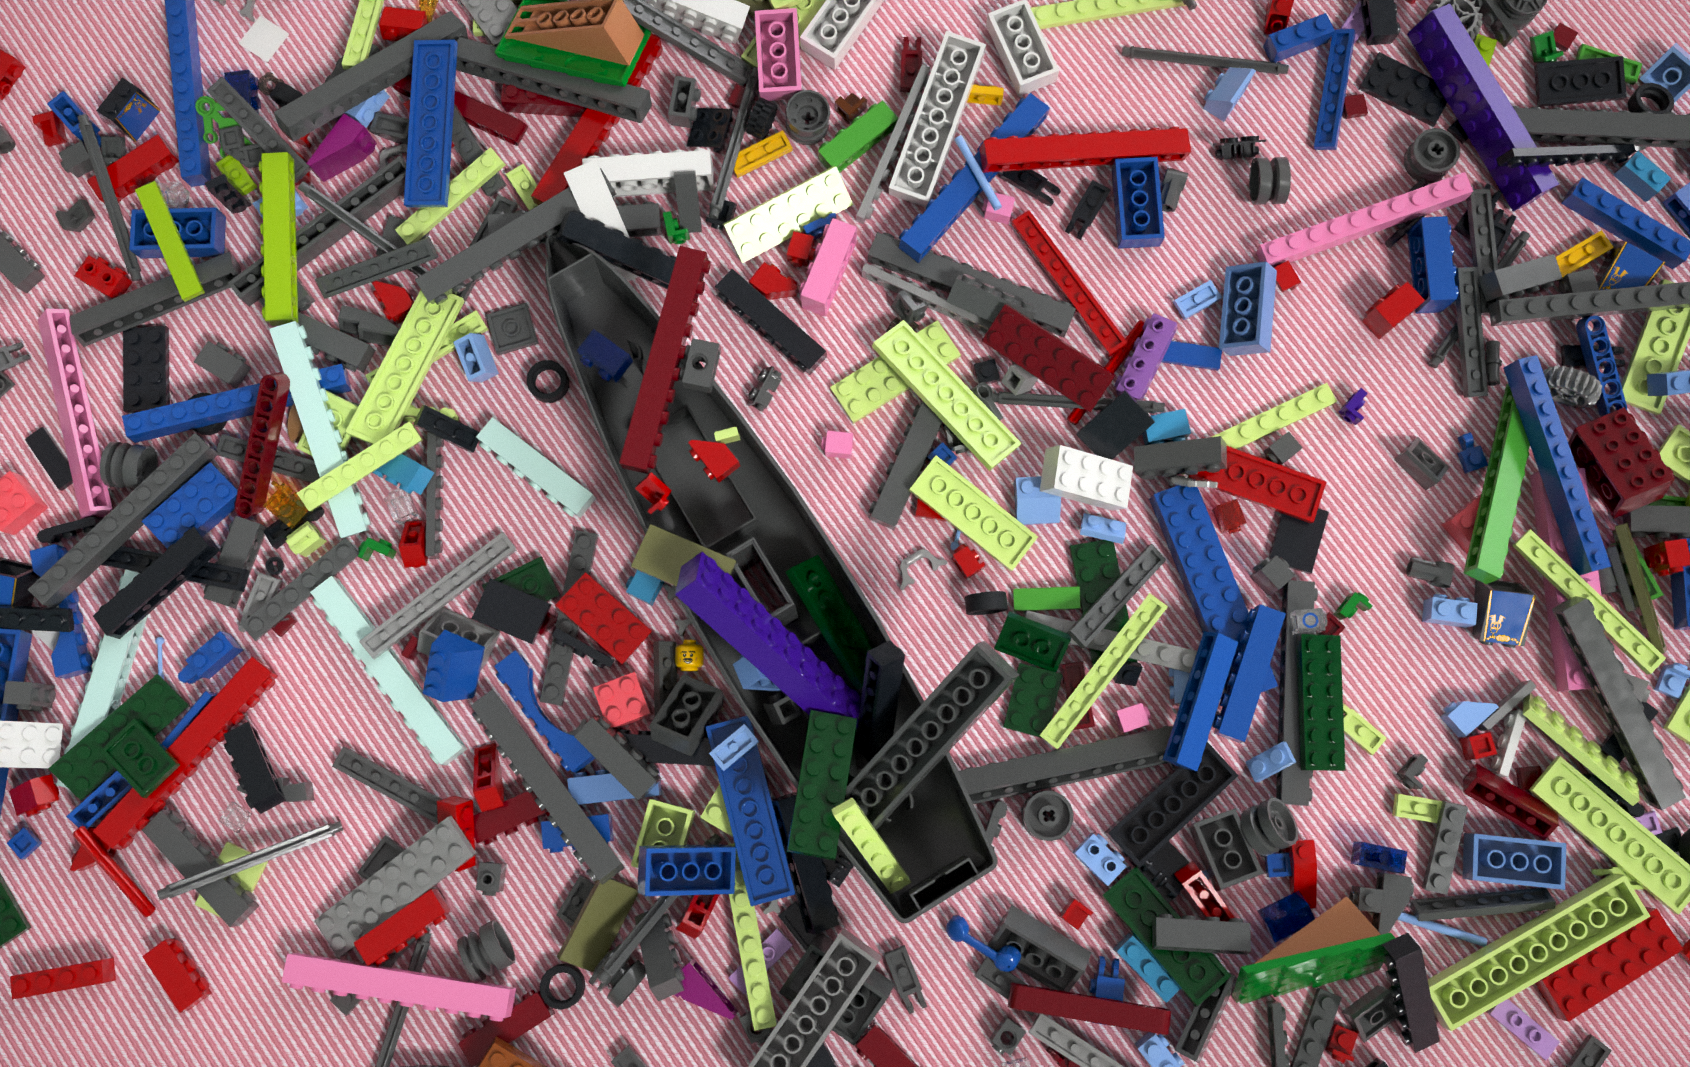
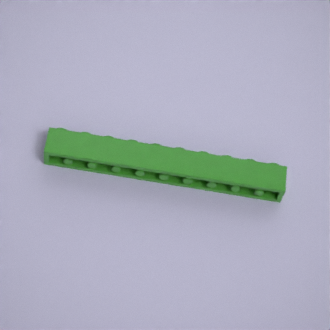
M1509 383L1506 384L1464 568V574L1485 584L1501 579L1504 573V561L1508 554L1509 538L1513 532V520L1517 513L1516 506L1521 495V483L1525 476V465L1529 457L1530 444Z

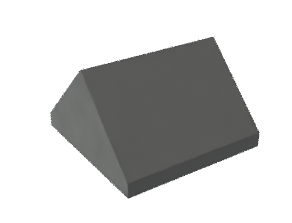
M1419 437L1414 439L1394 459L1425 490L1436 485L1449 469V466Z
M1378 985L1341 1012L1364 1043L1398 1017L1392 1004L1395 1001L1389 989Z

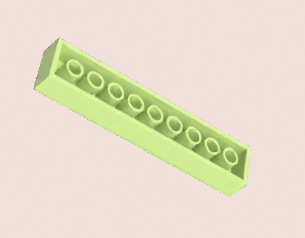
M1612 873L1556 905L1555 909L1547 910L1429 978L1428 984L1434 1014L1443 1028L1453 1031L1644 921L1650 915L1627 877L1622 874Z

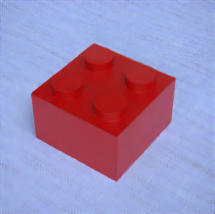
M1408 281L1402 286L1397 284L1365 312L1367 316L1362 322L1380 340L1425 300Z

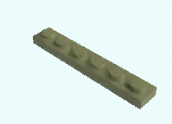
M1628 523L1618 524L1615 526L1616 530L1613 531L1615 542L1620 543L1622 552H1619L1623 565L1627 564L1629 573H1626V578L1629 586H1633L1636 593L1633 595L1635 606L1640 607L1642 616H1639L1643 629L1647 628L1649 637H1646V639L1661 654H1664L1667 651V647Z

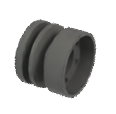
M1496 0V2L1515 29L1522 30L1543 9L1547 0Z
M802 90L794 94L788 101L786 107V131L790 138L802 145H814L820 142L826 136L829 128L830 105L819 92ZM805 120H810L809 124H806Z
M110 442L105 447L100 460L101 480L109 487H127L134 490L158 468V457L155 449L146 445Z
M492 920L479 927L480 937L475 932H470L467 937L463 936L457 941L463 964L477 982L485 980L486 975H494V966L499 970H503L516 962L512 944L504 929L496 920Z
M621 944L608 952L596 966L592 977L588 981L592 986L598 982L596 977L602 971L603 965ZM632 953L612 978L609 977L597 989L600 992L609 985L611 990L608 993L607 999L617 1008L621 1006L647 975L645 965L640 960H637L631 966L627 964Z

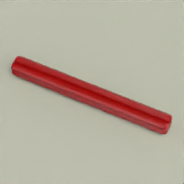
M80 826L72 833L73 836L144 917L154 913L156 907L87 828Z

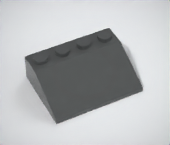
M822 932L818 933L779 993L793 1002L834 941ZM811 952L816 956V962L810 956ZM873 969L832 1031L852 1045H855L888 999L895 983Z

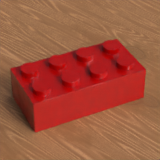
M586 572L555 605L564 616L621 666L652 633V630Z

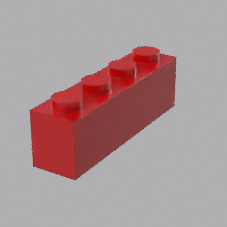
M159 134L106 167L118 203L129 194L135 193V189L155 180L158 175L172 169L179 162V159L168 143ZM94 175L87 182L99 200L104 203L96 176Z
M430 889L356 940L354 945L367 966L376 964L378 967L389 960V954L394 951L398 953L408 947L407 942L415 937L417 940L428 933V927L433 924L438 926L447 920L446 915L451 912V909L438 889Z
M114 957L10 976L12 1000L116 980Z

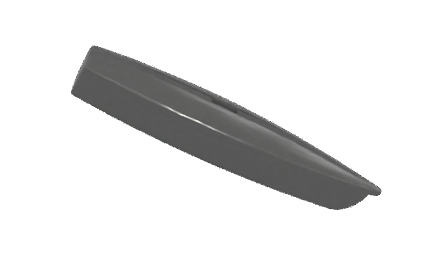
M557 234L546 238L545 247L548 257L546 259L545 278L553 314L599 436L645 535L651 524L736 560V565L731 573L733 580L741 588H745L758 603L760 601L743 575V572L760 562L785 603L784 606L772 612L771 615L779 619L789 632L794 633L798 640L805 647H809L820 661H824L832 672L839 675L845 684L857 691L860 696L861 706L863 686L857 690L855 689L785 572L819 555L874 648L891 640L846 564L795 486L715 381L711 394L685 389L682 380L675 381L673 387L675 389V398L673 403L668 405L667 425L663 424L661 431L663 433V441L661 447L657 446L655 453L657 455V463L655 468L650 471L672 491L667 497L669 500L668 504L661 511L657 509L652 514L647 512L652 503L642 496L635 487L648 474L624 469L619 462L660 317L635 288L603 257L578 243H571V245L556 239ZM598 339L629 361L617 379H614L584 357ZM686 358L684 360L681 359L679 368H682V366L686 367ZM700 362L694 365V368L697 370L704 368ZM737 427L740 440L725 445L737 458L740 467L719 483L715 478L710 480L703 471L705 465L702 461L696 462L688 452L691 450L688 442L691 440L716 442L714 435L716 431ZM680 600L702 642L742 709L797 789L809 715L799 707L801 715L784 725H773L763 703L769 701L768 697L779 691L743 689L733 666L735 662L740 660L741 654ZM905 665L903 666L894 734L924 702ZM856 728L854 746L858 775L869 761L856 749L858 730ZM949 752L876 830L909 876L910 884L891 894L858 848L841 830L839 833L838 846L896 920L901 923L913 921L994 870L998 864L995 851Z

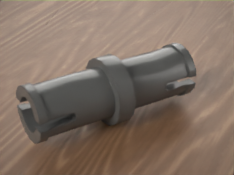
M1492 340L1485 343L1487 385L1489 386L1500 384V366H1502L1500 342Z

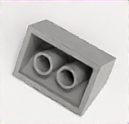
M442 607L419 631L417 651L429 656L431 644L444 630H447L485 647L481 665L482 670L488 662L500 636V631Z

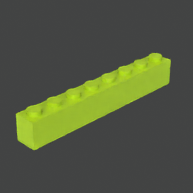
M288 152L262 153V161L259 162V170L262 174V182L259 183V189L263 198V202L260 203V212L263 215L260 231L264 243L261 244V254L264 257V265L261 266V273L264 278L262 296L265 299L262 315L264 320L271 326H280L293 321L298 323L294 159Z

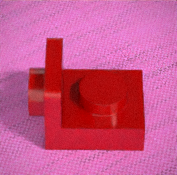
M1333 1024L1325 1050L1332 1053L1331 1058L1345 1063L1347 1059L1353 1062L1355 1057L1351 1056L1358 1033Z

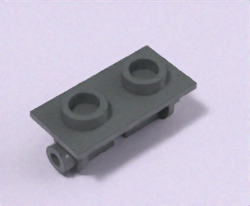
M773 366L762 369L757 378L759 382L756 388L753 387L748 395L749 401L747 405L756 404L755 408L761 412L767 409L773 395L766 391L768 389L773 392L776 391L782 380V373L776 370L772 372Z

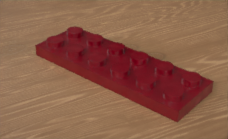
M1008 304L1003 306L982 339V342L1090 413L1116 376Z

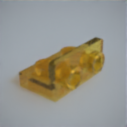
M273 480L271 484L278 490L263 506L292 529L308 512V509L297 492L291 494L293 490L284 482L279 485Z

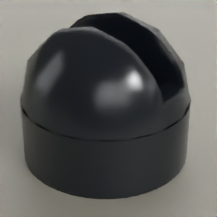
M271 557L267 560L265 567L270 574L279 575L283 572L285 565L279 557ZM273 562H277L278 571L274 572Z

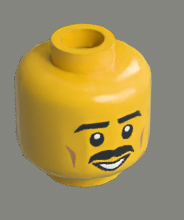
M683 640V644L676 646L675 665L680 668V671H698V668L703 666L704 648L702 645L696 644V640Z

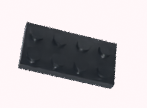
M1381 52L1377 54L1359 87V90L1432 127L1437 123L1447 104L1434 79Z
M1623 56L1537 63L1534 66L1537 107L1615 101L1626 98Z
M167 326L130 328L123 331V411L126 413H136L170 405L169 328Z

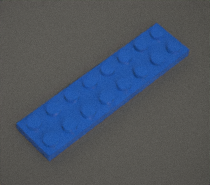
M414 40L404 206L448 207L458 47L456 40Z
M748 716L706 726L711 751L743 724L755 736L752 722ZM756 744L725 771L714 760L750 906L795 895L758 745Z

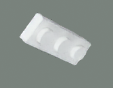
M1521 710L1510 711L1504 719L1505 729L1497 742L1499 749L1497 755L1491 761V772L1499 777H1508L1526 720Z

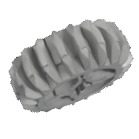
M1434 0L1427 8V13L1424 16L1425 18L1432 10L1451 4L1462 24L1467 25L1466 31L1472 40L1479 34L1483 23L1481 21L1483 14L1478 13L1480 7L1474 6L1476 0L1471 2L1469 0Z
M1558 365L1544 370L1543 373L1553 401L1574 408H1589L1599 400L1602 392L1601 382L1595 376H1590L1588 372Z

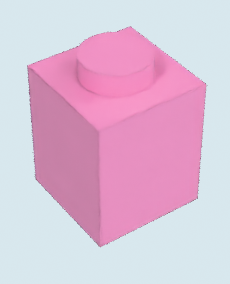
M995 193L1002 205L996 211H994L988 198H985L982 211H985L984 219L1008 225L1015 197Z
M827 431V437H822L821 450H825L826 457L851 459L853 433Z
M1142 703L1113 712L1120 733L1150 724V712Z

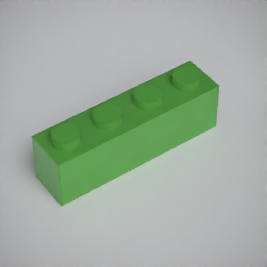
M883 100L878 104H873L869 107L866 114L862 117H856L848 128L839 130L835 138L830 142H824L819 147L818 159L827 169L836 166L838 172H842L893 132L898 117Z

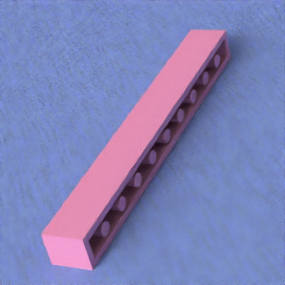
M1464 172L1263 243L1259 246L1256 254L1260 262H1267L1274 268L1288 260L1293 262L1463 202L1472 194L1473 189Z
M46 309L38 318V324L81 519L92 516L104 518L113 509L108 486L102 482L100 476L101 455L75 337L71 332L69 310Z
M301 953L287 954L282 982L290 983L289 987L294 989H303L304 986L312 987L311 991L325 993L327 989L333 990V995L347 996L348 993L356 994L355 998L369 1000L370 997L378 998L377 1002L391 1003L392 1000L400 1001V1005L406 1007H414V1004H420L422 1009L435 1011L436 1007L445 1008V1013L458 1014L459 1011L467 1012L468 1017L480 1018L481 1014L488 1015L489 1020L503 1021V1018L511 1016L516 992L515 987L383 966L377 967L376 965L367 966L364 963Z

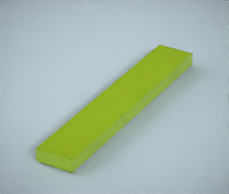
M153 181L135 189L182 300L186 302L204 294V289L158 183Z

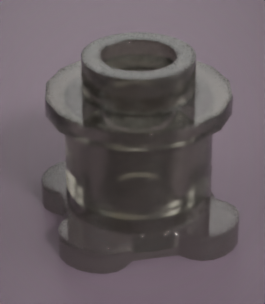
M267 72L260 77L258 88L264 95L270 96L278 82L284 83V81L274 77L273 73ZM268 81L272 84L271 89L267 87Z

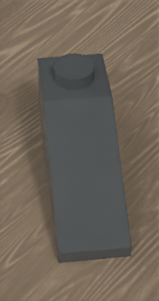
M1377 872L1376 889L1383 890L1382 912H1373L1372 925L1381 935L1390 932L1410 901V896L1414 892L1412 877Z

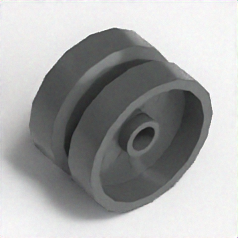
M1432 128L1423 131L1408 147L1404 155V166L1407 173L1417 181H1420L1422 178L1427 183L1441 180L1455 166L1460 157L1458 141L1450 132L1444 129Z
M1267 157L1254 158L1249 174V193L1252 204L1263 205L1268 200L1272 204H1285L1288 200L1291 185L1290 164L1287 157H1273L1271 162Z
M1041 791L1032 794L1026 799L1021 809V821L1024 829L1029 835L1038 840L1054 841L1061 839L1069 832L1073 824L1074 813L1071 804L1063 795L1055 791ZM1043 812H1049L1050 818L1048 820L1043 819L1045 817L1042 815Z
M1275 797L1261 802L1260 805L1245 809L1241 814V824L1245 837L1251 847L1262 856H1269L1280 849L1296 844L1298 841V828L1292 813L1281 800Z

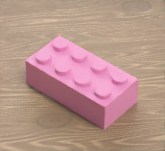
M797 8L755 11L760 98L768 101L790 100L794 94L802 91Z
M834 218L830 225L826 224L823 243L817 245L815 262L809 264L807 270L809 276L806 282H802L799 289L802 308L824 317L827 316L857 243V227Z

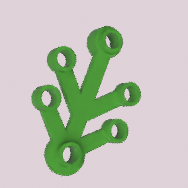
M202 96L197 99L195 108L198 114L203 117L205 131L203 139L206 143L212 144L218 141V134L213 131V119L218 123L219 130L240 126L233 118H225L218 112L226 110L218 102H215L213 98ZM205 103L210 105L208 111L205 109ZM209 133L214 137L212 141L208 138ZM244 136L245 145H252L253 143ZM221 144L220 155L225 158L227 155L223 151Z

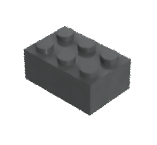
M683 674L650 724L652 740L692 756L707 732L706 726H710L723 707L722 690Z
M1235 808L1196 822L1188 827L1216 892L1264 874L1253 848L1245 837L1241 820Z

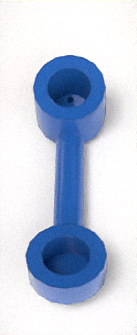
M954 915L948 921L946 932L951 940L955 942L963 941L989 957L1000 971L1010 972L1020 962L1021 953L1015 947L1003 946L996 952L969 935V925L963 917Z

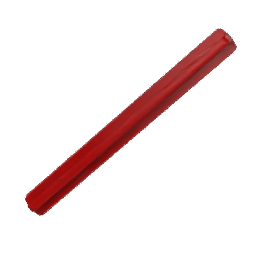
M1139 320L1125 338L1128 342L1127 346L1116 352L1104 368L1113 374L1132 350L1136 339L1143 335L1144 330L1142 328L1145 322ZM1074 408L1067 417V420L1071 424L1077 425L1087 410Z

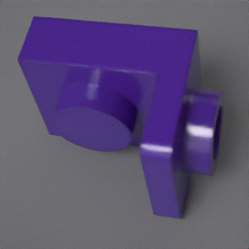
M1362 388L1357 390L1338 411L1342 414V418L1350 424L1356 425L1364 419L1357 412L1366 402L1363 398L1368 394Z

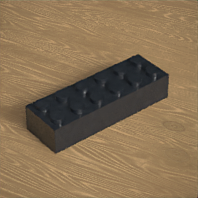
M1207 742L1198 771L1176 766L1104 833L1134 867L1140 868L1239 775Z

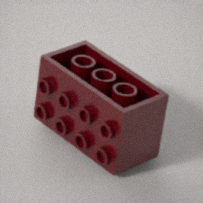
M1625 407L1576 427L1568 442L1575 463L1579 468H1585L1586 479L1613 519L1662 499L1675 480L1673 471L1666 467L1659 451L1652 447L1647 434L1640 430L1634 416L1628 413Z

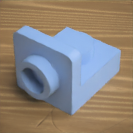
M1680 663L1663 666L1654 690L1673 699H1680L1686 680L1690 678V671L1687 670L1688 667Z

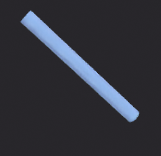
M962 135L957 136L955 142L994 211L999 210L1002 205L964 138Z
M1402 912L1397 919L1483 947L1487 945V938L1434 921H1418L1414 915Z

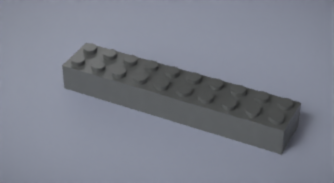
M986 641L977 643L847 786L845 801L853 797L875 830H877L1014 682L1019 674ZM841 826V827H840V830H841V831L847 836V838L853 843V841L850 839V837L847 835V833L845 832V830H844V829L842 828V826Z

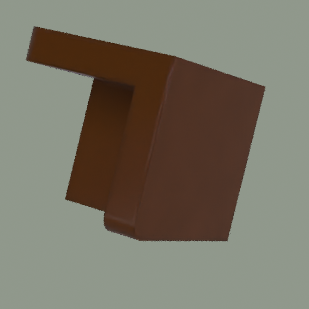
M851 93L845 100L841 96L835 100V111L849 124L867 108V99L865 97L859 99L854 93Z

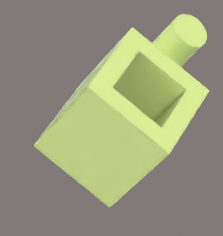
M309 521L286 537V542L292 552L304 557L309 556L327 542L318 528Z

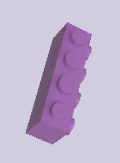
M1153 313L1151 319H1146L1142 328L1144 333L1134 343V354L1132 357L1128 356L1124 364L1126 370L1123 376L1119 375L1114 387H1116L1117 395L1126 390L1135 400L1144 399L1177 331V322Z

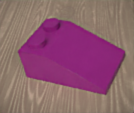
M343 113L306 164L321 181L325 182L364 161L368 155L373 153L377 143L364 125Z
M692 959L682 968L685 979L682 980L684 990L674 995L677 998L681 996L683 1000L732 1020L738 1010L695 959Z

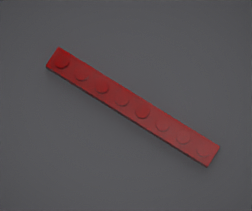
M1030 210L1014 219L1011 225L1072 307L1076 308V313L1107 355L1110 357L1127 346L1128 342Z

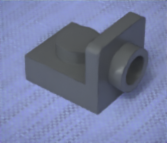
M903 290L898 292L891 307L902 320L909 324L924 318L928 304L924 302L917 305L907 292Z
M1413 754L1397 773L1401 778V783L1408 789H1422L1424 786L1414 777L1419 776L1426 768L1424 765L1428 759L1423 754Z

